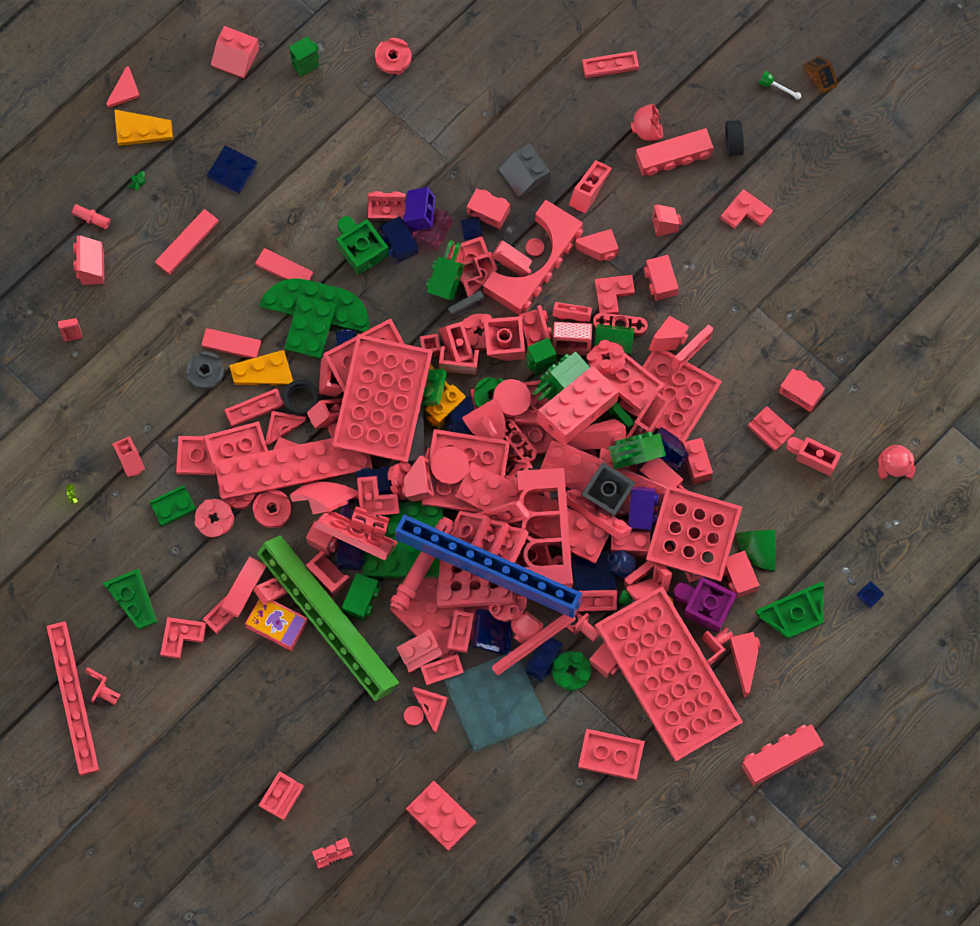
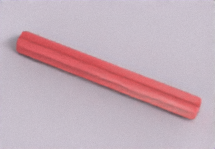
M563 614L492 665L493 671L497 675L502 674L575 621V616L571 618Z

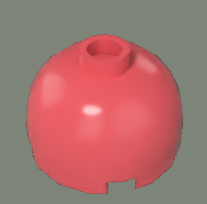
M648 104L639 108L635 112L634 122L631 123L633 133H637L639 138L648 142L663 138L662 124L659 125L658 120L660 116L654 104Z
M527 611L511 621V629L516 634L514 638L521 644L541 631L544 625Z

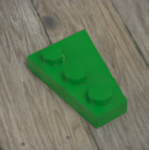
M139 569L103 582L104 586L139 630L158 623Z

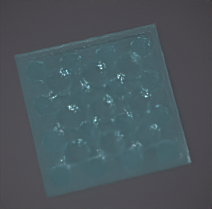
M509 653L468 669L462 674L444 679V683L474 752L547 722L521 660L500 675L493 671L492 665Z

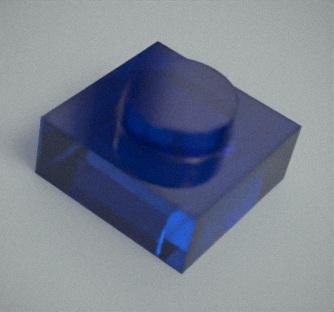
M479 217L461 220L464 240L483 237Z
M870 581L856 596L871 609L884 596V593Z

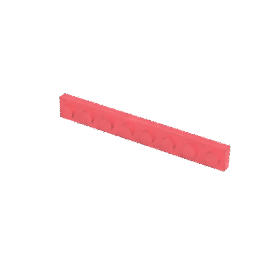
M64 621L48 625L47 631L79 775L83 776L99 772L67 623Z

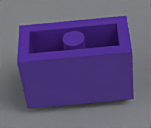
M428 187L407 191L406 209L403 215L405 225L412 232L432 228L435 207L434 194Z
M633 486L631 489L628 526L652 530L653 525H656L657 513H654V508L659 503V494H656V488Z

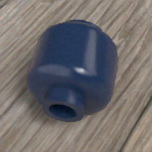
M624 550L615 551L608 557V569L617 576L625 578L636 570V559Z

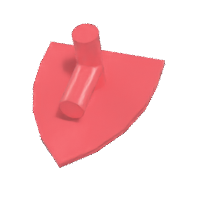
M495 398L462 417L474 435L500 440L504 439V414Z

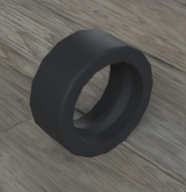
M740 120L726 121L725 140L728 156H739L744 153V136Z
M307 380L293 381L286 386L283 392V403L289 414L308 417L307 412L319 402L317 388ZM306 389L312 395V402L308 407L296 408L290 402L291 394L295 390Z

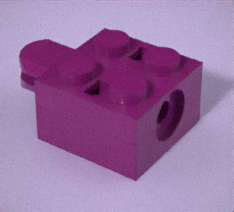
M701 577L696 588L681 582L677 584L674 590L675 600L687 605L683 617L716 633L720 632L737 596V593Z

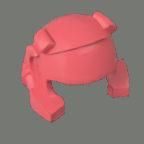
M891 445L882 451L878 458L879 467L877 469L881 480L886 479L888 473L895 477L905 476L906 478H913L915 473L913 453L901 445Z

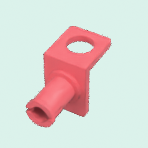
M576 612L575 616L578 618V622L575 625L569 624L566 628L574 635L581 631L592 642L596 641L600 634L588 623L589 614L586 613L582 616L579 612Z
M726 627L715 637L709 631H706L702 637L705 644L715 653V655L707 660L709 666L722 657L725 651L722 645L733 637L731 631L727 634L729 629Z
M87 667L85 673L101 681L91 699V703L94 704L96 698L101 697L115 706L121 694L105 687L107 678Z

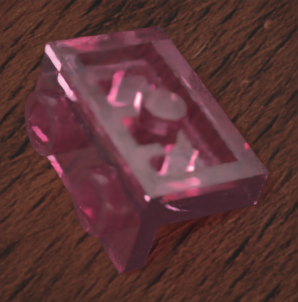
M434 208L433 227L415 231L412 238L415 242L429 244L433 250L438 251L448 230L452 226L453 219L446 210Z

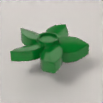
M140 171L137 176L132 175L131 179L133 182L128 188H134L138 191L140 186L143 187L146 182L144 179L145 172Z

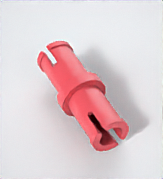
M76 204L72 210L73 216L86 220L88 224H95L105 230L110 224V218L97 214L93 209L90 211Z

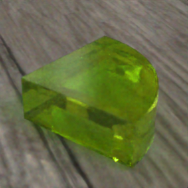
M74 483L68 484L66 492L69 502H78Z

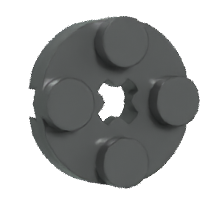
M200 352V354L189 359L186 365V373L189 382L194 387L212 390L222 381L224 367L216 354ZM208 367L210 372L205 375L202 374L200 370Z

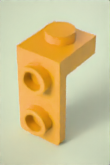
M451 385L442 393L440 405L428 406L425 409L426 421L432 427L436 426L440 429L445 425L444 418L465 400V395L456 386Z

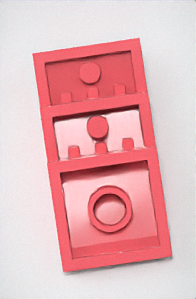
M459 511L450 535L513 563L516 562L529 534L525 529L512 527L505 522L491 520L488 516Z

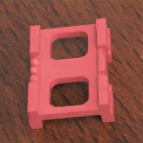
M509 458L508 460L511 463L506 467L505 474L510 468H514L504 478L513 482V477H515L517 471L532 469L533 466L526 459Z
M355 507L349 527L357 530L363 529V531L369 533L372 532V535L383 539L390 518L378 515V517L376 515L373 516L369 512L366 513L367 510Z
M347 837L335 842L336 845L333 844L326 847V849L322 847L312 851L318 869L329 866V862L333 863V861L336 862L340 858L344 860L353 856Z

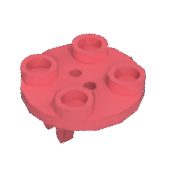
M515 593L514 604L488 605L492 616L497 620L504 622L512 621L525 611L527 598Z

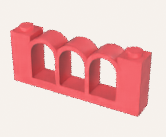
M564 468L517 471V477H513L514 488H518V494H521L520 502L524 507L523 500L531 493L557 491L558 511L532 512L525 507L530 515L527 519L523 520L521 528L525 529L526 525L532 520L559 518L560 538L534 539L529 535L527 536L525 541L528 544L523 554V561L526 566L524 568L567 587H572ZM561 545L562 565L535 566L528 560L527 554L533 547Z

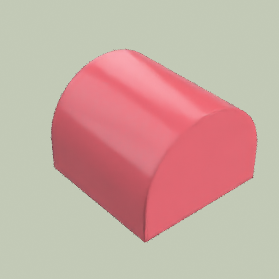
M439 335L420 336L421 348L433 350L432 357L439 356L441 350Z

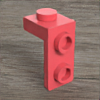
M656 563L653 578L627 586L626 591L635 601L660 587H663L665 592L669 591L672 573L665 565Z

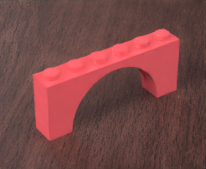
M547 200L544 201L535 214V222L544 228L552 243V253L547 263L537 272L524 277H507L493 271L483 285L484 294L518 315L529 310L534 296L536 298L542 291V285L550 281L553 270L560 267L563 262V256L571 252L574 241L581 238L584 232L583 222Z

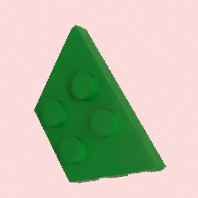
M819 582L755 610V614L787 640L823 625L824 582Z

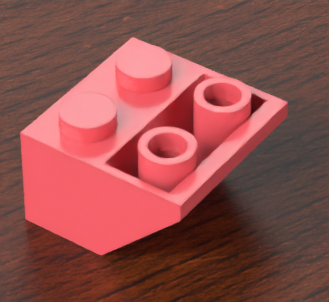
M77 236V243H73L74 254H76L73 266L77 279H80L82 285L104 284V248L102 242Z

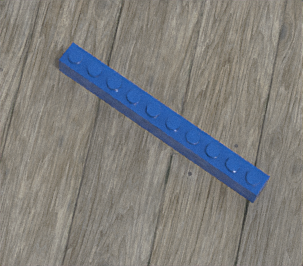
M403 515L395 530L397 541L571 618H574L582 603L581 592L409 516Z

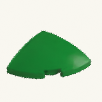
M775 530L747 531L735 534L740 552H746L747 557L753 561L752 565L766 571H775Z

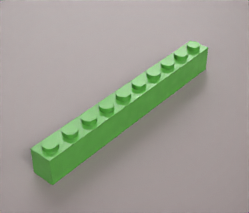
M280 535L264 542L257 555L373 700L376 702L391 694L399 684V681Z

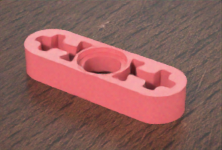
M598 313L593 319L595 330L600 319L604 320V325H609L610 320H612V326H615L617 321H623L626 324L625 327H629V322H631V328H634V336H643L647 332L648 327L647 321L641 317ZM638 323L641 324V330H637V327H635Z
M504 416L505 424L509 423L508 428L511 431L508 435V430L505 428L504 440L510 441L509 447L520 460L526 459L530 464L534 463L537 456L536 449L510 417ZM519 436L522 442L515 445L511 442V438ZM525 444L526 446L524 449L526 450V452H532L531 458H529L528 456L524 458L525 452L522 448Z

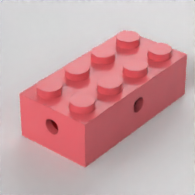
M592 366L540 408L536 422L564 446L612 407L618 400L620 390Z

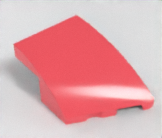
M482 236L461 243L457 262L465 264L460 283L467 297L473 295L487 281L492 272L497 270L492 253L487 251Z
M315 481L305 483L291 493L290 497L292 502L309 500L312 514L330 512L348 504L347 500L359 499V494L357 490L345 485Z

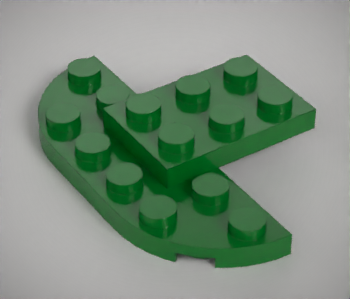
M286 279L273 285L264 294L259 304L260 308L293 316L284 348L286 351L322 359L331 325L360 333L369 330L370 326L367 310L356 295L342 288L306 279Z

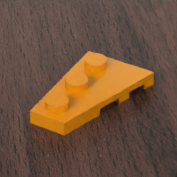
M115 110L118 146L173 140L171 120Z
M284 350L229 365L235 385L270 384V386L289 385L293 382Z

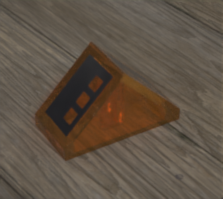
M817 56L803 64L822 94L838 86L832 64L827 59Z

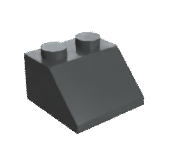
M530 143L514 152L499 168V172L518 199L550 181L549 169Z
M602 462L585 487L582 495L615 516L636 482Z

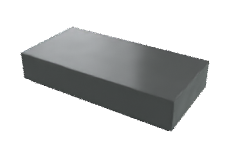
M479 291L449 307V318L454 320L484 303L482 292Z

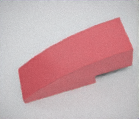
M654 391L626 438L648 432L653 434L671 400Z
M249 557L220 609L238 618L251 597L253 589L261 579L266 565Z

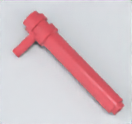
M443 517L438 521L435 528L450 534L453 528V521ZM422 551L420 552L402 584H399L396 595H393L390 600V607L399 613H404L405 610H408L409 602L415 598L416 590L435 557Z

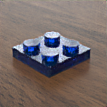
M225 145L209 170L207 178L240 194L258 162Z
M609 551L601 552L596 564L579 556L571 557V566L577 591L616 590L614 575L609 571L607 565Z
M477 609L473 648L503 656L508 655L512 638L511 621L497 620L489 610Z

